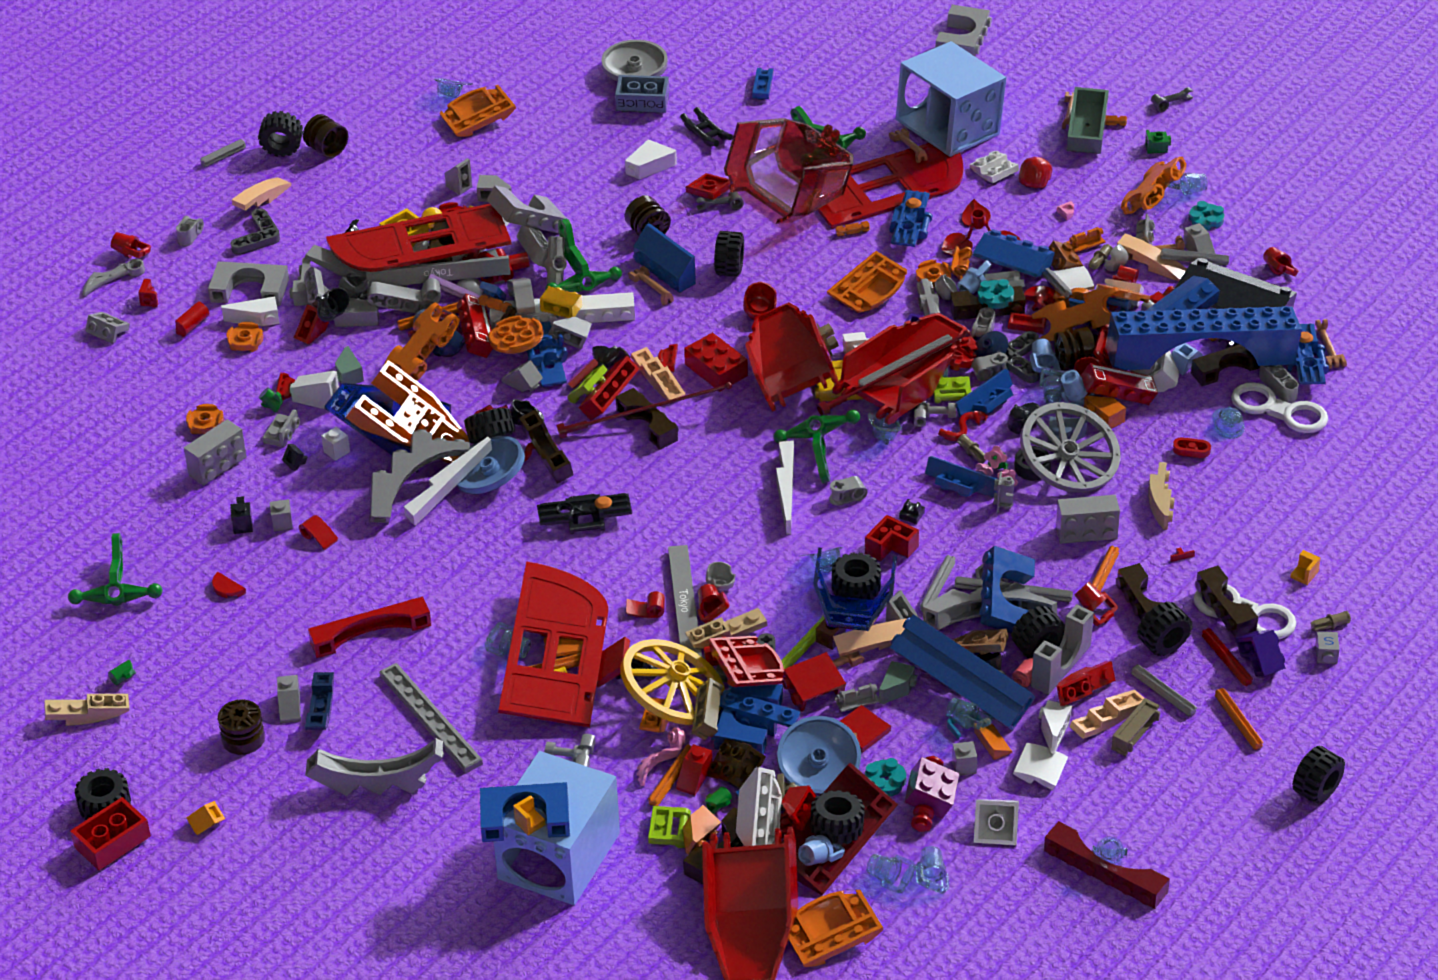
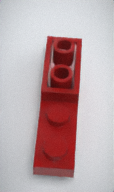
M1105 661L1093 667H1084L1061 680L1056 686L1060 706H1065L1092 694L1093 690L1116 681L1112 661Z

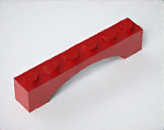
M422 596L308 628V633L315 656L320 658L336 653V649L343 643L370 631L384 628H410L412 631L432 625L430 611Z

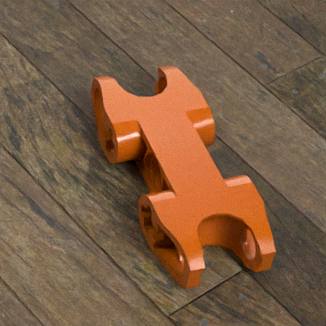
M1176 157L1167 164L1164 161L1157 162L1150 167L1144 174V181L1137 189L1130 190L1122 200L1121 209L1124 214H1132L1141 207H1143V210H1149L1157 205L1164 197V190L1173 181L1179 180L1185 172L1186 162L1184 158ZM1178 161L1180 163V170H1178V167L1176 166ZM1128 201H1129L1130 204L1132 205V207L1130 208V210H1129L1128 207H1127V202H1128Z
M1118 288L1095 289L1082 294L1085 303L1066 308L1065 301H1059L1033 313V319L1045 317L1051 323L1050 331L1039 339L1054 341L1056 332L1064 333V331L1068 330L1073 334L1072 327L1091 322L1093 330L1108 325L1111 312L1108 310L1106 302L1110 296L1119 292Z
M436 302L431 304L415 320L413 329L416 332L404 347L396 346L388 355L384 365L389 360L414 380L418 381L427 370L426 358L436 345L444 347L450 341L460 319L452 313L438 322L443 308Z

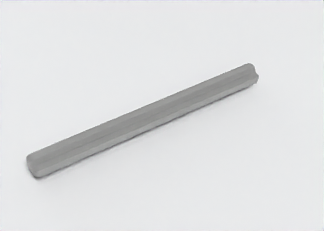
M947 334L858 380V386L862 387L952 340V337Z
M956 577L955 588L977 590L983 584L982 579ZM1000 582V589L1002 590L1013 583ZM1024 585L1031 588V593L1055 601H1072L1073 592L1070 590Z

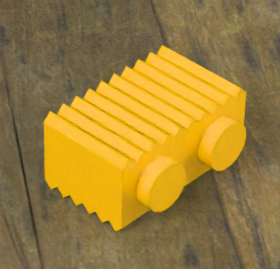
M548 286L540 297V310L548 314L571 318L575 317L582 308V295L576 292L565 291L558 287Z

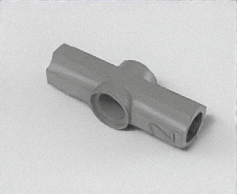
M548 237V258L545 261L547 284L563 282L564 269L567 266V261L564 258L565 238Z
M921 279L917 283L920 311H923L924 316L940 313L938 294L934 292L932 281Z

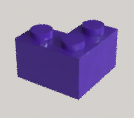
M1274 630L1255 631L1235 638L1241 658L1250 657L1255 676H1266L1286 669L1284 664L1285 657L1280 651L1278 645L1279 638Z

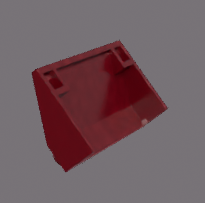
M849 763L824 791V793L837 790L850 792L851 795H856L858 799H861L865 807L862 835L857 840L851 841V843H842L840 845L845 849L843 857L833 862L827 861L810 866L804 865L798 857V849L805 844L809 836L814 835L810 830V818L802 831H799L796 826L793 827L796 839L797 881L820 895L826 892L898 805L852 763Z

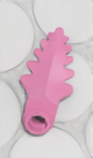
M674 727L668 735L670 748L650 754L649 757L641 760L643 764L637 767L639 771L636 773L639 776L638 782H640V786H645L646 777L654 766L662 761L678 756L685 743L684 730Z

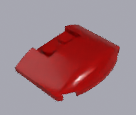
M758 637L709 638L713 660L718 661L728 678L727 684L732 687L782 684L784 676L782 661L767 643H757Z

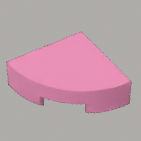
M1072 201L1057 206V212L1066 221L1072 218L1074 214V204Z

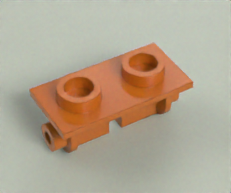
M1099 227L1088 230L1087 235L1085 232L1074 234L1069 238V241H1066L1073 247L1072 249L1075 253L1106 243L1101 237L1103 229Z
M958 246L955 247L950 269L959 281L969 267V259H971L973 253L970 247H965L961 250Z

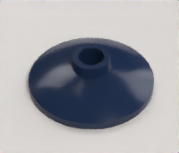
M991 331L984 334L977 341V350H974L977 355L976 358L995 353L1005 354L1008 349L1007 337L999 331Z

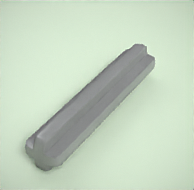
M239 139L200 159L201 164L207 167L246 147L245 141Z

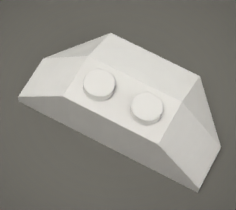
M756 767L739 789L736 833L744 846L775 844V828H780L782 793L775 778L774 770Z

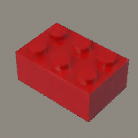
M713 332L684 348L685 365L714 388L725 385L727 382L733 385L748 376V359Z
M123 797L70 830L74 848L98 870H101L151 837L148 820Z

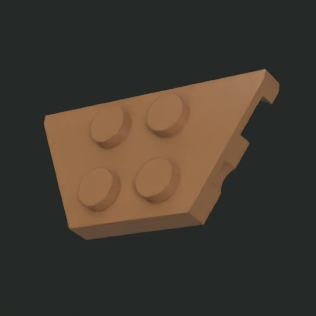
M1007 629L973 630L953 639V641L971 653L984 655L990 652H1003L1008 639Z

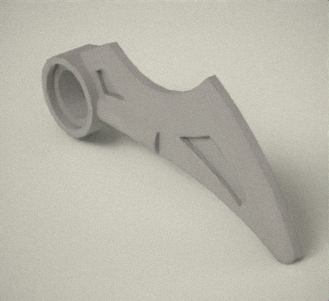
M132 259L127 263H120L113 270L93 272L85 283L83 296L86 297L100 286L129 274L133 277L142 275L145 272L143 261L141 259Z

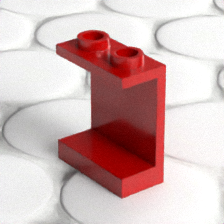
M825 652L785 668L782 685L791 694L793 704L797 705L800 711H804L806 702L831 691L835 695L839 694L840 691H845L846 682L828 653Z

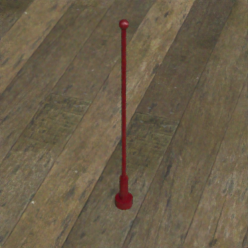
M965 330L963 334L953 338L952 340L934 348L933 350L915 358L914 360L896 368L895 370L877 378L876 380L858 388L857 390L847 395L843 394L828 403L822 401L816 404L819 414L821 416L831 414L830 410L848 401L847 398L922 360L923 358L958 341L959 339L963 337H969L971 335V332L969 330Z
M727 382L719 387L589 422L582 421L567 426L564 423L557 424L560 439L566 438L567 433L588 428L589 425L718 390H729L732 388V384Z

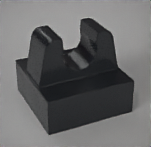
M288 444L282 461L292 470H298L300 465L306 463L308 457L304 456V453L295 444Z
M907 499L899 513V519L917 524L925 513V507L921 506L920 502L915 504L910 502V499Z

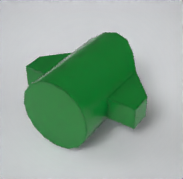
M269 387L259 395V399L262 401L261 405L271 409L273 412H277L284 402L281 394L278 391L274 393Z
M130 659L108 672L110 680L115 685H119L136 674Z
M721 786L713 794L709 793L704 801L708 810L715 814L722 807H726L731 803L732 795L728 789Z

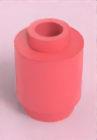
M1033 658L1024 660L1012 674L1013 680L1022 687H1028L1031 684Z

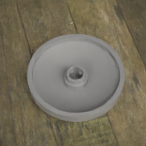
M626 40L610 46L602 55V69L609 78L618 81L619 75L661 76L668 65L666 51L658 44L646 40Z

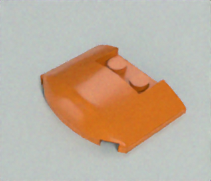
M495 85L496 89L487 90L485 86L467 92L451 101L444 113L440 111V116L457 137L472 136L473 131L500 118L504 121L516 109L515 104L499 85Z
M875 251L827 290V294L857 313L870 311L887 302L899 290L904 282L905 275H907V269Z
M844 890L814 899L798 909L789 942L803 966L813 967L826 964L825 960L862 942L866 945L883 931V926L861 890H856V894H844Z

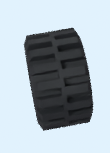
M273 111L272 114L268 113L263 118L258 133V140L260 146H263L262 149L264 151L267 150L270 155L275 154L274 156L277 157L278 155H281V157H285V155L290 156L292 153H295L299 149L303 134V126L300 125V120H296V116H291L289 112L283 113V111H279L277 113ZM275 132L283 133L285 136L278 135Z
M720 231L715 244V272L717 275L738 277L743 267L744 236L742 232Z
M508 408L487 410L471 415L464 420L467 436L472 444L481 442L486 437L509 436L515 432L510 409Z
M852 552L849 555L844 554L836 559L832 567V591H834L835 596H838V599L845 600L847 603L854 602V604H858V602L866 603L867 600L871 601L873 597H877L881 589V568L875 558H871V555L868 554L863 555L860 552L859 554Z
M1167 601L1160 603L1146 613L1138 625L1137 635L1154 655L1166 656L1179 649L1186 642V639L1191 634L1193 623L1174 602L1170 603Z
M1038 606L1033 610L1030 609L1017 620L1011 633L1012 641L1027 658H1033L1034 652L1044 640L1057 647L1060 646L1064 636L1065 624L1050 607Z
M1323 746L1314 747L1304 756L1296 769L1292 783L1293 790L1315 804L1323 803L1338 787L1344 774L1345 760Z
M104 768V770L96 769L95 772L90 771L87 773V776H82L80 778L81 781H78L76 784L75 797L82 818L85 817V820L121 797L131 804L127 780L117 770L113 769L110 771L109 768Z
M841 790L828 791V793L823 792L820 796H816L811 803V832L814 833V836L823 835L827 837L832 845L833 843L837 845H842V843L848 844L851 841L857 840L862 835L864 827L865 807L862 800L858 799L856 795H851L850 792H842Z

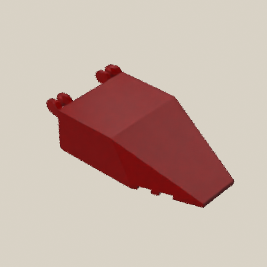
M788 302L755 317L752 325L753 332L749 333L748 337L750 340L746 342L745 346L755 378L772 412L776 410L774 404L776 401H779L785 407L784 398L820 382L823 388L826 389L828 388L826 380L831 378L834 384L838 383V377L830 354L813 315H807L806 311H800L797 306Z
M940 313L920 317L918 321L913 323L909 320L904 322V325L898 327L891 325L844 355L841 379L833 386L832 393L835 395L838 393L847 395L860 388L858 380L947 334L953 339L963 334L967 328ZM963 338L856 395L881 408L876 413L877 419H882L886 416V424L895 423L900 416L933 395Z
M788 827L787 835H784V843L781 841L782 833L780 828H775V844L731 847L729 832H725L723 836L724 848H718L716 833L711 834L710 844L702 842L705 929L724 980H776L798 911L796 839L793 827Z

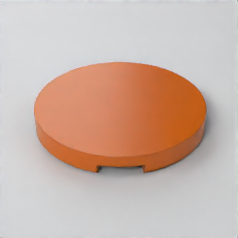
M1103 284L1096 285V289H1107L1113 287ZM1118 288L1119 292L1112 295L1138 302L1143 301L1144 303H1148L1150 300L1149 295Z
M521 315L511 316L497 322L496 327L489 332L488 338L491 347L498 352L506 354L521 353L535 347L542 340L543 328L540 321L535 318H522Z

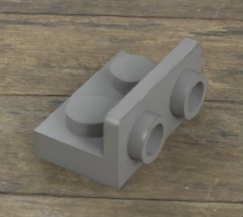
M1019 271L984 275L987 281L1006 279L1012 287H1025L1024 279H1020Z
M98 312L88 315L86 332L110 343H115L117 334L129 330L130 323L107 313Z
M292 410L289 416L277 414L263 436V443L285 447L300 424L297 410Z

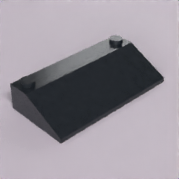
M1197 258L1193 261L1174 288L1176 289L1192 276L1208 278L1220 290L1218 302L1211 306L1216 309L1294 307L1297 292L1292 291L1289 287H1280L1213 264L1205 258Z

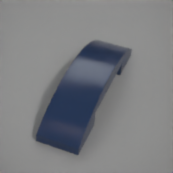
M334 672L313 673L312 697L309 713H307L305 730L327 729L333 702Z

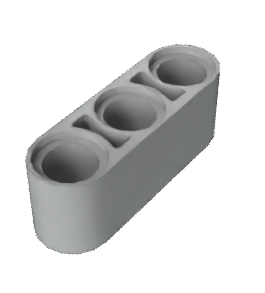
M1282 365L1260 366L1259 378L1275 395L1285 402H1296L1299 383Z

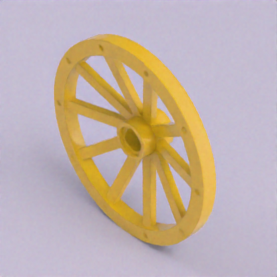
M644 640L632 645L624 655L620 666L623 683L631 696L641 706L656 716L678 724L693 725L694 709L687 688L696 697V686L700 687L704 681L691 675L704 674L707 679L711 678L723 685L722 692L725 690L720 676L703 657L685 646L666 640ZM653 651L664 663L640 653ZM664 652L677 655V660L672 662ZM635 658L659 669H631V662ZM684 659L692 663L697 668H690L684 662ZM633 676L664 677L641 689ZM666 684L669 686V690L663 705L647 695ZM676 689H680L687 713L669 709Z

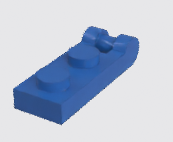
M757 68L752 98L769 99L774 68H769L768 70Z
M484 281L481 282L479 288L483 291L484 295L502 301L506 300V294L498 286Z

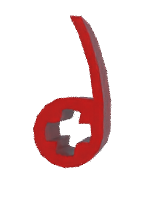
M1120 265L1117 276L1113 275L1112 278L1113 280L1136 283L1139 270Z
M317 515L311 516L299 525V531L302 536L308 540L314 537L323 550H326L338 541V537L331 528Z
M653 591L648 594L647 602L626 599V614L642 618L661 617L664 614L665 596L661 592Z

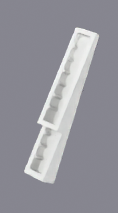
M486 437L430 478V488L404 506L405 517L414 526L492 450L491 439Z
M794 440L779 442L781 468H776V483L786 535L791 534Z

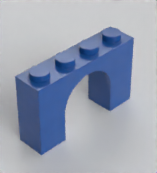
M993 546L982 557L981 624L995 629H1007V633L1011 634L1017 620L1029 610L1017 607L1005 599L1000 589V578L1009 579L1021 584L1027 583L1035 577V559Z
M729 685L728 688L730 691L777 705H782L783 685L732 687ZM722 708V714H718V732L711 737V740H714V749L719 750L723 741L728 739L749 744L764 755L768 744L767 729L743 725L736 721V711Z
M567 782L480 788L482 842L504 841L505 817L514 810L513 805L528 796L534 798V807L543 811L547 817L548 838L570 836Z

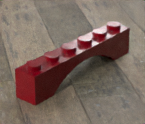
M1060 821L1045 836L1044 851L1049 855L1066 862L1070 866H1074L1089 876L1095 877L1106 885L1116 888L1123 894L1137 899L1144 905L1155 909L1168 894L1170 878L1153 869L1126 868L1103 860L1084 844L1077 830Z

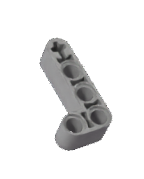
M521 226L516 237L530 259L535 264L545 267V261L548 258V242L540 229Z
M432 278L424 282L422 290L381 282H372L370 288L367 289L369 304L415 314L422 309H427L435 302L438 304L441 298L440 283L437 279Z
M528 278L507 280L508 293L510 297H514L517 316L535 313L531 280Z

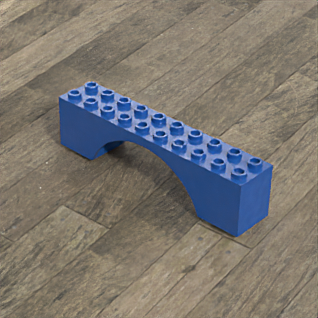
M1288 306L1111 312L1105 348L1112 368L1121 370H1148L1161 356L1171 349L1190 341L1206 338L1226 339L1242 345L1252 353L1258 366L1294 365L1302 328L1293 307Z

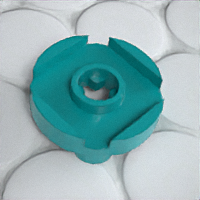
M1199 201L1197 205L1190 209L1189 221H1192V225L1200 223L1206 230H1210L1211 227L1215 226L1217 229L1224 223V208L1205 201Z
M1006 279L984 280L978 288V300L982 305L983 302L988 304V308H1005L1009 302L1014 300V289Z
M894 758L875 761L866 766L864 775L875 782L889 797L900 793L902 787L906 785V771ZM887 776V777H889V779H888V780H885V778H881V777Z

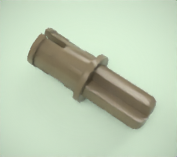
M1104 244L1100 250L1096 251L1088 264L1089 267L1095 270L1105 263V259H1107L1110 251L1113 249L1112 246Z
M966 434L958 438L957 443L965 449L967 455H972L981 464L986 461L984 459L985 453L979 449L978 443L973 442Z
M1348 611L1334 615L1327 614L1324 618L1312 621L1310 623L1311 629L1315 632L1329 628L1333 630L1336 626L1350 623L1351 617Z

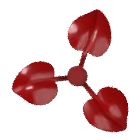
M973 199L962 214L963 224L970 227L968 235L965 237L962 233L949 234L944 239L941 250L953 256L956 246L960 250L965 247L972 249L973 243L969 239L973 228L982 229L986 226L988 232L991 231L988 225L991 218L990 211ZM1001 231L1002 235H1013L1017 237V240L1022 241L1017 235L1010 231Z

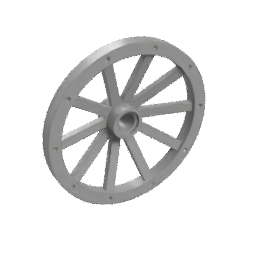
M1064 402L1046 404L1032 412L1023 425L1020 435L1022 454L1033 472L1053 487L1074 493L1092 492L1105 486L1119 467L1120 447L1114 432L1101 417L1087 408ZM1055 413L1060 440L1044 423L1041 417ZM1062 413L1080 417L1070 439H1067ZM1085 420L1100 431L1079 444L1075 442ZM1036 423L1054 445L1030 436L1032 425ZM1102 438H1105L1110 449V453L1080 451ZM1030 443L1052 451L1054 454L1036 458ZM1081 458L1111 459L1109 469L1105 473ZM1057 460L1059 466L1056 474H1052L1041 463ZM1076 464L1100 478L1085 482ZM1069 465L1077 482L1061 478L1065 466Z

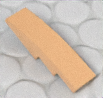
M279 177L262 181L234 197L232 205L246 211L252 205L258 207L263 202L271 203L287 190L291 183Z
M1125 233L1117 242V245L1121 244L1128 253L1133 254L1132 260L1148 265V271L1179 281L1187 270L1177 260L1162 259L1160 249L1141 239Z
M647 347L631 353L632 361L666 400H671L686 395L667 366L664 367L658 357H653Z
M906 619L875 624L833 636L840 657L857 651L863 653L878 647L879 650L890 647L893 637L896 634L901 635L904 631L903 624Z
M1131 690L1106 698L1104 705L1089 709L1085 717L1072 720L1070 728L1082 739L1096 735L1127 719L1143 701L1144 697L1136 690Z

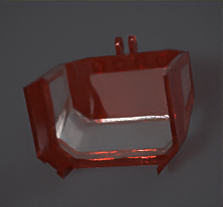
M786 118L737 122L724 172L730 180V193L748 192L783 217L777 219L776 224L789 223L813 213L834 199L844 195L853 166V154L835 143L840 137V131L837 129L833 130V126L829 124L824 127L821 134L808 124Z

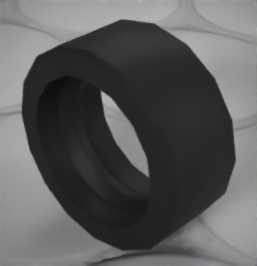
M1031 446L1036 458L1049 455L1047 450ZM1020 449L1015 455V472L1025 480H1040L1041 478L1029 466L1023 464L1026 460ZM1051 461L1043 463L1042 465L1050 471Z

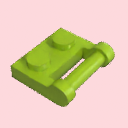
M601 365L591 371L584 378V381L575 390L570 392L567 396L568 400L571 403H576L583 394L589 395L595 389L593 386L599 384L605 378L603 375L608 369Z
M969 376L942 377L933 393L934 402L957 401L972 392Z
M653 806L648 836L649 844L675 845L677 848H685L683 826L690 817L691 811L683 807ZM674 817L679 818L677 835H671Z

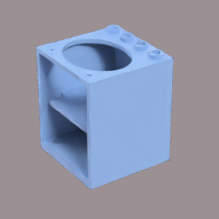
M950 41L901 62L895 120L951 157L1000 135L1007 77ZM910 73L931 85L925 100L914 107L908 106L905 100V86Z
M539 751L517 785L567 782L570 836L548 838L547 817L543 811L536 807L535 810L545 819L546 825L527 835L515 823L514 810H512L504 820V841H494L497 878L575 906L620 834L617 780L614 775ZM522 848L545 856L555 863L563 872L566 883L561 887L541 886L521 877L510 866Z

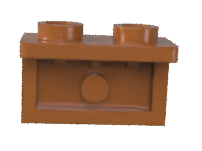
M1052 241L1049 250L1055 252L1052 261V267L1055 271L1083 266L1079 256L1075 254L1072 249L1073 247L1069 243Z

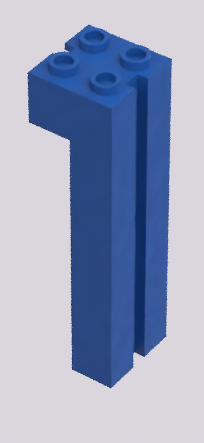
M913 614L911 618H907L903 624L904 631L901 635L896 634L893 637L890 648L900 658L915 666V668L921 669L1013 731L1036 698L1033 693Z

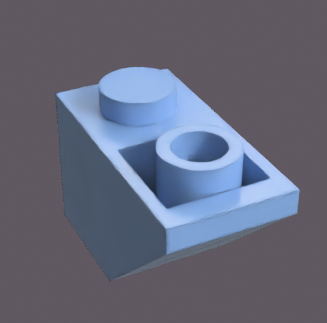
M1187 343L1177 346L1172 352L1179 373L1182 375L1191 368L1192 359L1203 356L1201 352Z

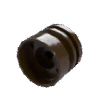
M317 114L307 122L303 131V141L305 144L327 158L338 156L345 149L349 137L348 131L344 126L324 114Z
M642 195L630 202L624 214L626 223L639 236L649 223L663 234H666L671 224L669 214L660 207L654 198L648 195Z
M1088 327L1074 329L1073 334L1068 330L1064 331V333H1055L1054 350L1061 370L1074 369L1075 362L1081 358H1095L1093 353L1095 342Z
M241 699L228 702L220 709L217 719L221 731L222 744L228 752L236 755H246L255 752L262 746L265 740V732L261 711L257 704L253 701Z

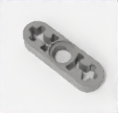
M310 267L304 276L309 304L317 307L318 301L315 298L324 295V285L321 271Z

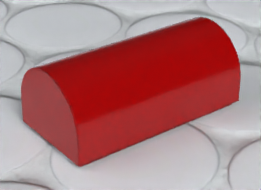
M200 301L194 304L175 320L176 334L184 337L209 316L208 308Z

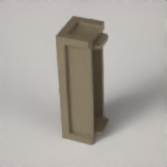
M711 678L697 689L692 734L704 741L707 740L708 736L713 737L718 732L717 721L720 697L723 694L721 691L723 685Z
M1144 698L1113 734L1111 750L1125 757L1128 752H1132L1133 746L1154 721H1159V704Z

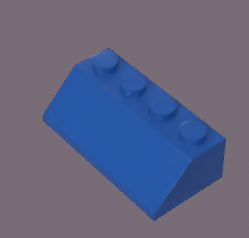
M650 223L647 224L633 246L634 260L649 269V272L679 293L695 285V256Z
M992 229L983 234L972 256L1039 277L1043 275L1042 273L1045 271V268L1051 269L1055 252L1050 251V248L1040 245L1038 247L1033 245L1031 241L1017 240L1016 236H1005L1001 234V231Z
M1192 276L1146 311L1208 309L1218 302L1220 290L1208 278Z

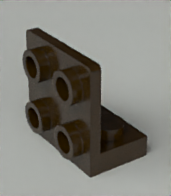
M725 739L720 745L714 761L709 766L707 776L728 782L739 790L756 767H761L766 756L748 744Z

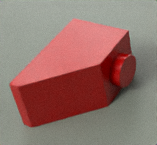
M307 304L293 338L306 344H311L326 331L329 322L320 320L317 316V307Z
M692 745L684 758L676 790L694 796L697 794L707 777L709 766L713 762L712 750Z
M810 785L789 787L782 799L783 807L799 831L803 830L809 820L811 803L816 797Z

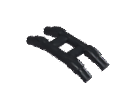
M699 107L693 110L701 122L697 125L685 113L680 115L686 128L701 138L708 146H719V141L713 138L717 135L723 140L733 139L732 134L721 130L709 120ZM707 127L712 130L707 133L701 131Z

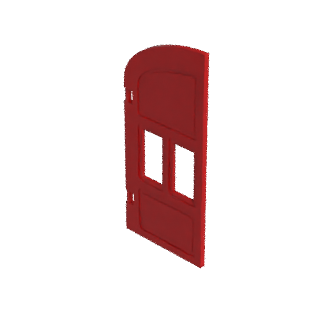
M926 143L919 146L927 154L926 161H923L921 158V162L917 163L915 160L916 152L910 148L800 181L798 186L831 229L837 226L853 223L856 220L866 219L895 210V207L901 205L905 192L872 202L864 193L866 191L900 182L905 190L930 193L929 199H931L932 197L954 191L963 179L964 167L960 153L949 157L932 144ZM881 165H886L892 172V175L859 185L851 176L852 174Z
M491 204L326 237L330 250L342 263L351 268L366 272L384 271L390 268L404 267L477 252L478 250L512 245L502 216ZM444 220L447 221L449 227L408 236L406 230L409 227ZM451 235L454 244L416 252L413 251L411 245L412 243Z
M526 561L498 713L590 728L608 618L607 601L594 586L563 570ZM597 619L602 620L601 626L596 625ZM524 631L547 635L541 669L517 665ZM559 637L583 641L578 674L554 671ZM585 695H589V696H590V697H589V702H588V701H584V696H585Z

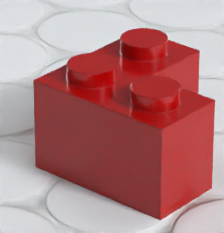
M886 515L865 536V554L871 555L872 558L882 561L891 550L909 558L919 547V529L889 515Z

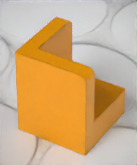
M1303 550L1299 554L1298 566L1291 573L1290 577L1308 585L1319 572L1321 558Z
M528 796L513 805L515 823L527 835L546 825L545 819L535 810L534 798L532 796Z
M213 801L202 806L187 816L186 819L195 834L198 835L209 827L220 823L225 817L216 802Z

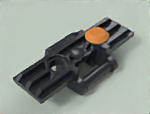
M629 493L600 496V494L572 496L565 498V501L537 505L540 526L569 523L570 534L594 529L605 530L604 518L632 514ZM562 510L570 511L568 513H561ZM592 515L594 522L578 524L579 516Z

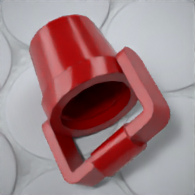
M120 232L114 234L110 245L112 249L128 258L132 256L141 258L149 254L151 250V245L139 241L137 236Z
M1270 247L1264 252L1263 259L1274 274L1286 273L1296 277L1299 270L1291 264V257L1287 253L1282 252L1276 247Z
M1087 582L1074 594L1083 608L1090 611L1095 610L1103 601L1111 608L1100 620L1094 615L1093 624L1095 626L1107 623L1118 609L1117 604L1106 592L1101 593L1090 582Z
M705 584L699 588V609L697 611L701 621L706 624L726 611L730 604L723 591L719 593L714 585Z

